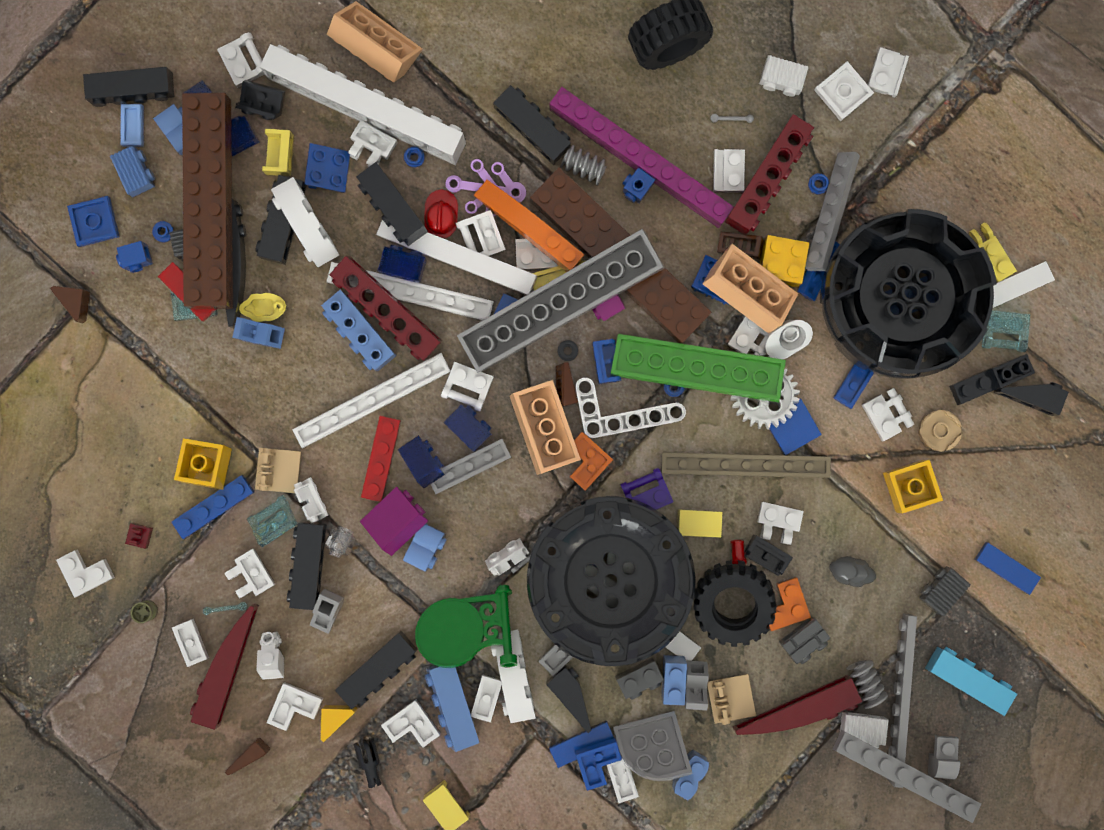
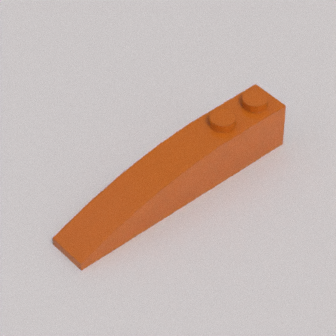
M486 180L474 194L475 198L566 272L577 267L583 261L584 254L489 180Z

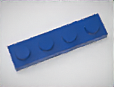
M241 475L224 486L223 490H218L171 523L181 538L186 539L255 492L244 475Z

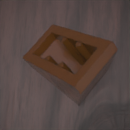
M52 286L50 288L72 318L76 322L85 323L90 292L83 289Z

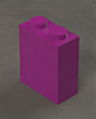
M395 487L360 520V523L379 547L391 556L428 522L427 518L423 515L426 511L418 503L414 504L412 502L414 497L406 489L402 491L398 487Z

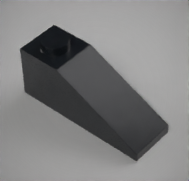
M1053 382L1043 385L1005 387L994 390L995 394L1050 416H1059L1061 414L1069 392L1063 390L1062 385Z
M565 665L546 681V685L586 732L589 733L591 725L580 682L577 679L580 676L572 666L568 668Z

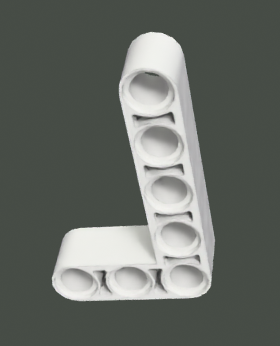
M581 378L575 386L583 431L589 438H598L681 421L686 415L685 407L682 404L671 403L601 417L593 381L589 378ZM582 382L590 384L591 390L588 393H582L579 390V385ZM587 402L595 406V411L591 414H587L583 410V405ZM672 407L680 409L681 415L679 418H673L670 415ZM651 411L659 412L660 420L658 422L650 420L649 414ZM631 415L639 417L640 423L638 426L633 427L629 424V417ZM610 419L618 420L619 428L616 431L609 429L608 421ZM596 423L599 427L598 433L595 435L590 434L587 431L588 424Z

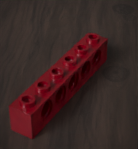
M794 114L791 116L725 220L726 224L745 236L750 230L754 232L760 222L757 219L760 213L765 214L771 205L768 200L771 196L775 198L780 191V181L782 179L786 181L792 172V169L789 168L792 162H798L803 154L800 151L802 146L805 145L807 147L812 140L813 135L811 132L814 126ZM788 139L795 140L797 145L790 144ZM778 156H783L786 162L779 161ZM767 173H773L776 179H770ZM757 189L762 190V191L764 192L765 196H764V197L759 196V195L756 193V190H757ZM745 207L753 208L754 214L746 212Z
M345 256L329 274L333 278L332 282L340 289L343 287L349 292L347 296L353 302L361 303L364 306L363 311L370 317L375 316L380 321L378 324L385 331L388 332L390 330L395 334L394 339L400 345L404 346L406 344L411 349V355L417 360H426L441 344L442 340L351 256ZM352 275L358 278V285L356 287L351 286L349 283ZM368 289L374 293L372 301H368L365 298V292ZM382 304H387L390 308V313L387 316L383 315L380 311ZM398 318H402L406 323L403 330L398 329L396 326ZM414 332L419 333L421 336L419 344H415L411 339Z

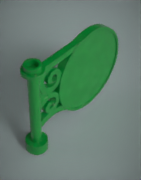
M500 585L497 587L495 594L462 599L447 598L430 605L420 616L415 630L416 645L422 656L435 666L454 668L470 661L485 647L501 645L503 646L504 655L500 656V666L505 668L517 666V655L512 654L508 596L512 594V590L508 585ZM481 602H494L496 604V611L493 614V606L491 604L486 603L480 607V610L478 612L476 608L471 604ZM489 609L492 615H485V610ZM494 626L501 627L503 639H497L499 637L497 629L493 628L491 630L493 635H488V630Z

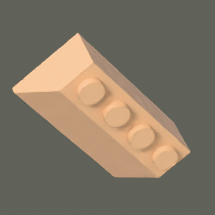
M357 1L334 14L327 35L336 43L345 47L353 55L359 57L368 66L374 68L392 82H396L406 74L423 49Z
M734 244L727 248L711 268L703 282L704 286L768 334L782 326L798 296L796 291Z
M553 380L510 395L537 475L581 460Z

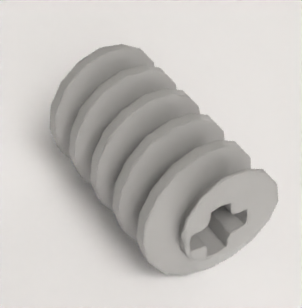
M572 145L567 150L560 168L566 164L565 171L568 172L573 167V175H577L581 171L580 177L582 179L588 174V181L592 182L596 178V185L598 186L607 168L605 166V159L597 163V155L589 159L590 152L582 156V149L580 148L577 152H574L575 145Z
M872 660L858 661L846 668L847 670H854L850 677H857V680L854 682L855 686L861 685V688L857 691L858 693L865 694L861 697L862 701H868L864 705L865 709L881 704L888 697L887 692L883 691L884 685L880 683L881 678L876 676L877 669L872 668L874 665Z

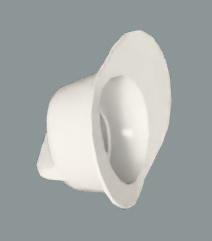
M803 320L784 321L782 326L778 327L767 338L765 344L766 353L770 358H788L810 343L813 336L812 327Z

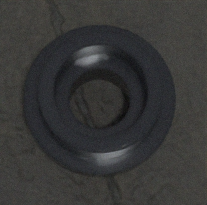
M570 340L561 342L557 349L558 356L564 361L574 360L578 355L577 345ZM566 347L572 349V353L570 355H566L564 353V349Z

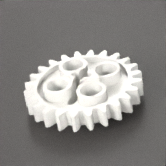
M784 369L780 395L783 397V400L780 399L778 403L732 395L730 400L736 401L732 408H739L736 415L743 414V422L748 419L751 420L750 426L756 422L758 423V429L761 428L762 424H765L766 428L769 429L771 423H773L777 428L779 421L785 424V416L791 418L793 415L791 411H796L797 409L794 404L798 403L800 399L794 396H797L800 390L793 388L798 383L791 382L793 375L786 376L787 369ZM755 400L758 406L750 407L747 401ZM775 403L778 405L779 410L772 411L768 405Z

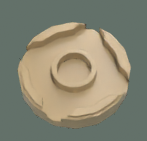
M936 410L923 417L919 424L918 432L920 440L927 448L942 452L951 450L958 444L962 436V426L959 419L953 413L945 410Z

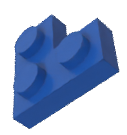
M615 738L575 750L587 791L607 785L602 766L622 760Z

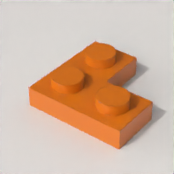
M581 432L574 442L583 462L572 473L570 478L586 491L613 459L586 434Z
M794 577L777 583L776 585L783 604L777 605L774 623L769 625L770 631L811 618L798 578Z

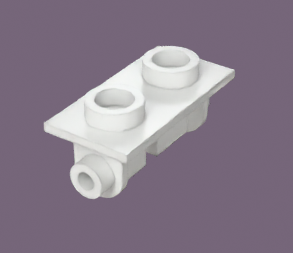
M311 477L303 482L294 484V492L299 503L307 502V505L302 506L307 521L310 520L311 523H314L328 516L326 506L322 502Z
M519 538L510 541L499 552L492 553L485 562L489 571L494 576L497 574L501 575L511 568L508 563L510 559L516 565L527 558L526 555L529 554V551Z

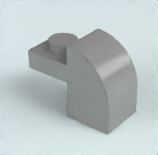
M324 589L320 593L312 613L314 615L310 626L329 634L342 608L344 597Z
M686 660L685 708L707 711L708 663Z
M935 735L934 753H929L928 775L930 777L943 779L957 778L960 770V761H958L959 738Z

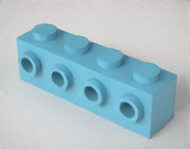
M937 647L925 669L1005 716L1017 696V693L1011 690L1013 686L1003 680H1000L998 683L992 679L994 677L993 674L983 668L981 672L974 668L976 664L966 658L963 660L956 657L957 653L950 648L945 647L943 650Z

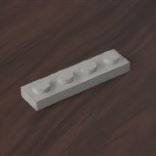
M500 439L427 475V478L435 494H438L512 457L503 439Z

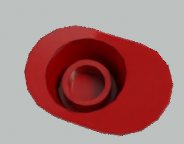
M441 189L432 192L426 199L424 224L428 233L446 239L455 232L457 227L458 202L454 194Z

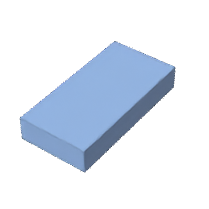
M121 104L120 145L122 147H144V106L142 104Z

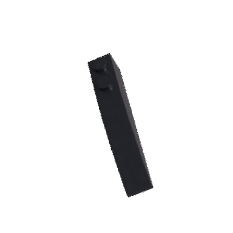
M232 198L233 309H226L228 327L234 329L236 319L241 315L239 307L244 299L246 279L244 237L247 234L245 225L241 223V216H243L242 206Z

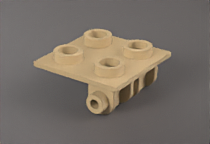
M259 448L255 490L295 493L294 484L298 483L301 452Z
M748 674L708 681L707 686L715 724L722 723V725L730 724L732 720L756 716Z

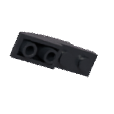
M1025 354L965 378L949 387L956 404L961 405L1035 374L1028 355Z

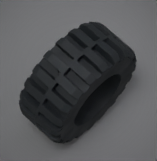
M671 0L669 3L661 4L655 9L653 8L649 13L641 16L638 21H635L633 27L629 30L628 40L639 65L647 70H656L657 68L661 69L668 65H674L676 62L683 61L688 56L695 54L696 51L701 50L712 38L713 27L700 0Z
M732 560L726 561V565L721 566L720 563L714 565L712 571L708 569L704 572V577L699 579L694 594L695 618L699 622L701 630L708 632L710 639L714 640L717 638L718 643L722 645L729 642L731 647H737V643H743V646L750 645V640L752 639L755 642L760 640L761 633L767 634L770 630L769 625L774 623L777 606L773 585L770 580H767L766 574L762 570L757 571L755 565L750 564L746 566L745 561H738V564H732ZM727 588H742L754 596L755 607L745 617L738 619L727 618L715 609L714 601L716 596Z

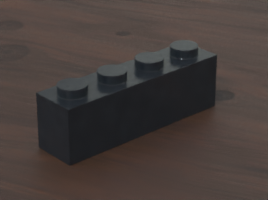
M167 67L83 74L85 99L95 107H103L107 103H114L116 105L127 104L129 101L146 103L147 100L151 99L167 101L168 98L175 97L173 73Z
M510 85L493 102L494 109L554 165L571 147L570 137L564 131L559 132L551 118L548 116L545 118L539 113L541 111L534 102L529 103L525 99L526 95L519 88L514 89Z
M377 162L356 176L360 182L357 186L364 195H370L372 199L369 202L376 211L379 209L384 214L381 217L388 227L391 225L396 231L393 234L400 243L404 241L407 246H410L428 232Z
M278 175V179L274 180L272 188L289 180L290 177ZM295 179L305 195L307 185H304L303 181ZM269 200L267 204V220H264L261 226L262 238L258 240L256 245L257 256L264 260L286 265L294 230L282 209L278 210L273 201Z
M301 522L294 528L293 539H296V546L292 548L291 560H294L293 569H290L289 581H292L291 590H288L287 602L290 603L289 608L313 610L320 595L326 524Z
M400 631L339 685L335 691L351 709L356 705L360 708L369 700L367 698L368 694L372 691L377 693L384 686L382 682L387 677L390 679L394 678L400 672L398 668L403 663L408 665L416 658L414 653L418 649Z

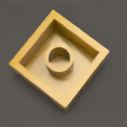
M767 235L763 241L759 264L786 285L799 287L803 282L809 242Z
M183 438L174 480L186 484L223 490L232 449L220 444Z
M920 460L883 472L896 513L903 514L943 501L930 460Z

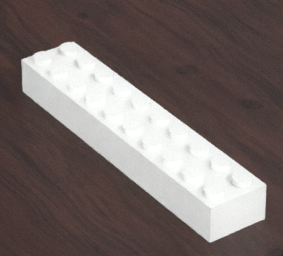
M270 44L260 65L261 70L269 80L353 119L362 120L392 137L419 147L423 151L456 166L466 144L464 134L461 132L462 129L453 124L447 126L436 116L431 115V117L423 114L422 110L412 106L410 109L404 106V102L397 98L391 100L377 89H373V91L367 89L366 85L360 81L354 80L352 82L347 80V76L338 71L332 73L321 63L308 62L309 59L301 54L295 56L289 53L290 50L284 46L278 45L276 47Z

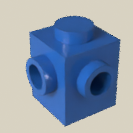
M638 167L633 175L629 174L622 183L624 185L623 192L625 193V198L632 203L636 201L640 204L654 185L656 179Z
M142 241L117 247L118 254L116 259L119 266L131 273L142 271L143 267L153 264L148 244Z

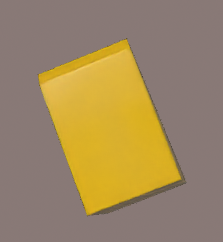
M325 705L321 709V740L324 742L356 712L357 707L355 706L351 709L346 705Z

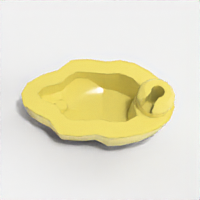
M251 294L240 305L239 310L241 314L255 322L272 321L279 318L285 312L286 304L281 297L275 294Z

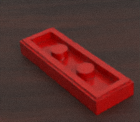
M172 262L158 278L184 303L183 271ZM216 309L190 310L204 322Z

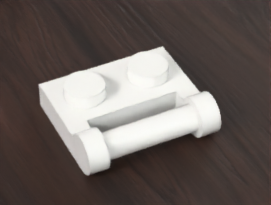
M249 32L217 49L237 88L242 86L244 80L253 81L265 75L260 68L262 59L253 43L254 38ZM245 45L256 65L254 70H251L241 50V47Z
M491 210L456 223L457 229H460L467 248L477 252L468 225L474 224L483 251L480 252L481 254L490 256L505 250Z
M454 362L441 397L445 399L449 397L475 407L474 410L480 412L494 377L483 372L477 373L475 369ZM453 384L479 393L478 400L451 390Z

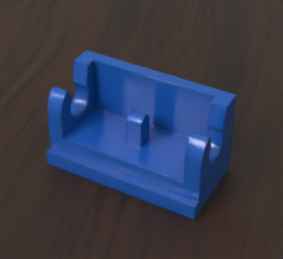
M607 339L592 342L598 384L621 381V377L611 376L616 348L615 340Z

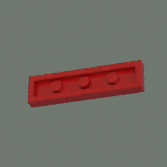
M384 416L379 417L361 498L378 502L383 500L401 420Z

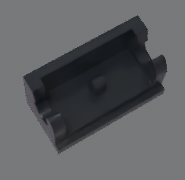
M754 534L744 550V556L777 576L785 572L793 559L792 556Z

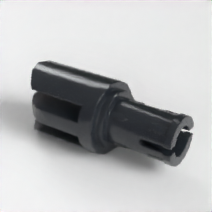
M374 737L369 738L370 748L366 740L361 741V748L358 742L353 743L359 768L365 770L368 788L375 787V784L377 786L381 785L377 770L380 760Z

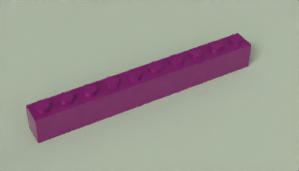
M562 86L549 103V110L634 170H637L638 167L656 179L654 184L718 229L734 208L731 204Z

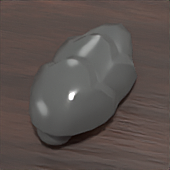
M845 556L832 562L829 566L834 578L845 585L862 587L876 579L875 571L862 559Z

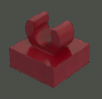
M130 523L125 544L147 549L153 528Z

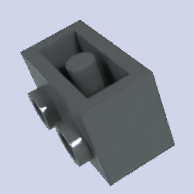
M653 657L615 676L625 699L630 698L631 700L641 696L642 691L648 688L650 690L661 686L660 682L664 681Z

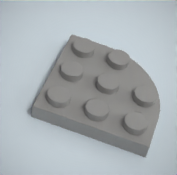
M675 711L613 727L620 754L626 765L637 775L653 781H668L692 774Z

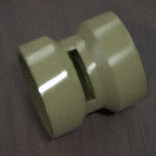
M150 600L136 603L131 609V617L137 623L153 620L158 613L157 605Z

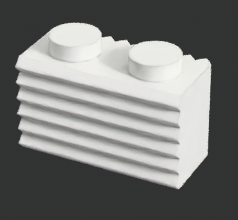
M768 55L759 84L763 85V88L766 90L775 91V89L783 91L784 95L794 97L802 91L808 66Z
M842 711L840 732L843 730L875 748H879V745L886 746L889 720L884 716Z

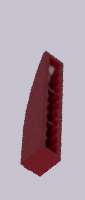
M253 604L246 610L220 646L204 681L198 686L196 694L199 697L197 703L193 704L190 715H192L191 723L213 730L221 725L259 607L258 604Z
M845 675L733 726V729L737 735L785 731L826 718L827 720L833 719L839 715V712L845 709L850 711L857 708V704L861 703L862 700L852 678Z

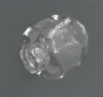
M341 526L331 529L325 542V547L330 550L329 554L337 558H341L342 555H350L356 542V537L353 535L354 532Z

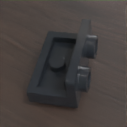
M244 80L242 82L240 102L236 103L235 108L241 109V112L244 114L254 115L255 113L261 115V118L265 120H274L282 114L285 91Z

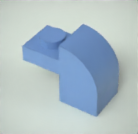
M237 317L232 338L281 349L285 328Z

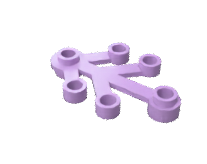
M479 159L473 160L471 162V169L477 172L484 182L489 180L496 185L484 169L483 162ZM475 162L481 163L480 169H474L473 165ZM495 162L491 170L495 175H499L506 186L497 187L519 203L522 202L526 197L525 187L519 182H513L504 171L503 164ZM500 165L502 167L501 172L496 173L494 167ZM455 175L448 177L446 180V188L453 193L459 192L461 189L477 191L482 186V183L462 181L461 178ZM452 180H456L458 183L455 188L450 186ZM513 189H518L520 191V194L517 197H514L512 195ZM478 199L469 201L465 205V210L469 214H474L483 203ZM469 204L475 205L474 211L470 212L468 210Z

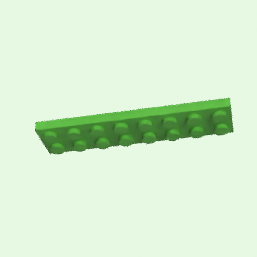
M618 334L611 376L779 403L786 360Z

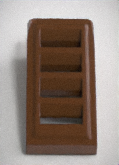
M720 232L718 253H724L727 250L725 248L726 240L731 238L729 246L735 244V239L739 240L738 248L752 259L760 260L764 241L762 236L748 234L745 236L739 233ZM744 241H747L746 251L742 250ZM752 242L756 243L754 252L751 251Z
M568 362L556 366L555 388L562 407L578 403Z
M257 738L232 763L225 773L227 775L233 774L263 757L269 752L270 747L261 738Z

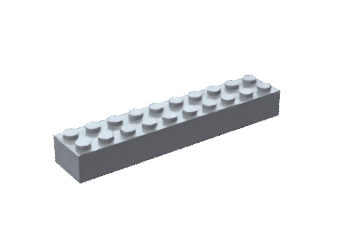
M641 229L458 334L457 337L477 373L483 372L665 267L646 232Z

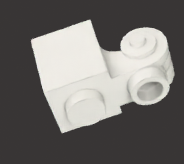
M278 632L262 633L260 640L261 650H257V672L262 680L284 678V657L278 649L282 639Z

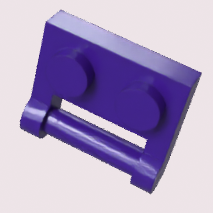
M659 468L653 469L652 473L634 481L620 484L626 498L640 501L656 510L674 502ZM657 480L658 486L632 497L630 491Z

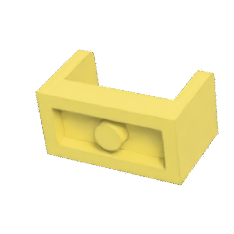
M265 129V134L268 136L266 166H262V171L266 175L291 176L294 135L290 130Z
M678 509L677 529L682 536L721 538L722 512Z
M444 780L424 795L423 802L444 830H455L469 819L470 813L463 811L446 788L447 782Z

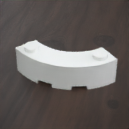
M294 177L272 188L271 191L275 196L272 201L278 210L282 209L288 222L306 249L303 252L309 262L313 261L317 267H320L339 256L333 241L317 219Z
M518 630L511 631L512 654L517 655V666L501 667L500 656L504 655L503 646H491L492 655L497 656L505 703H502L505 716L509 715L510 723L536 718L525 669L522 642ZM499 633L497 639H503L502 633Z

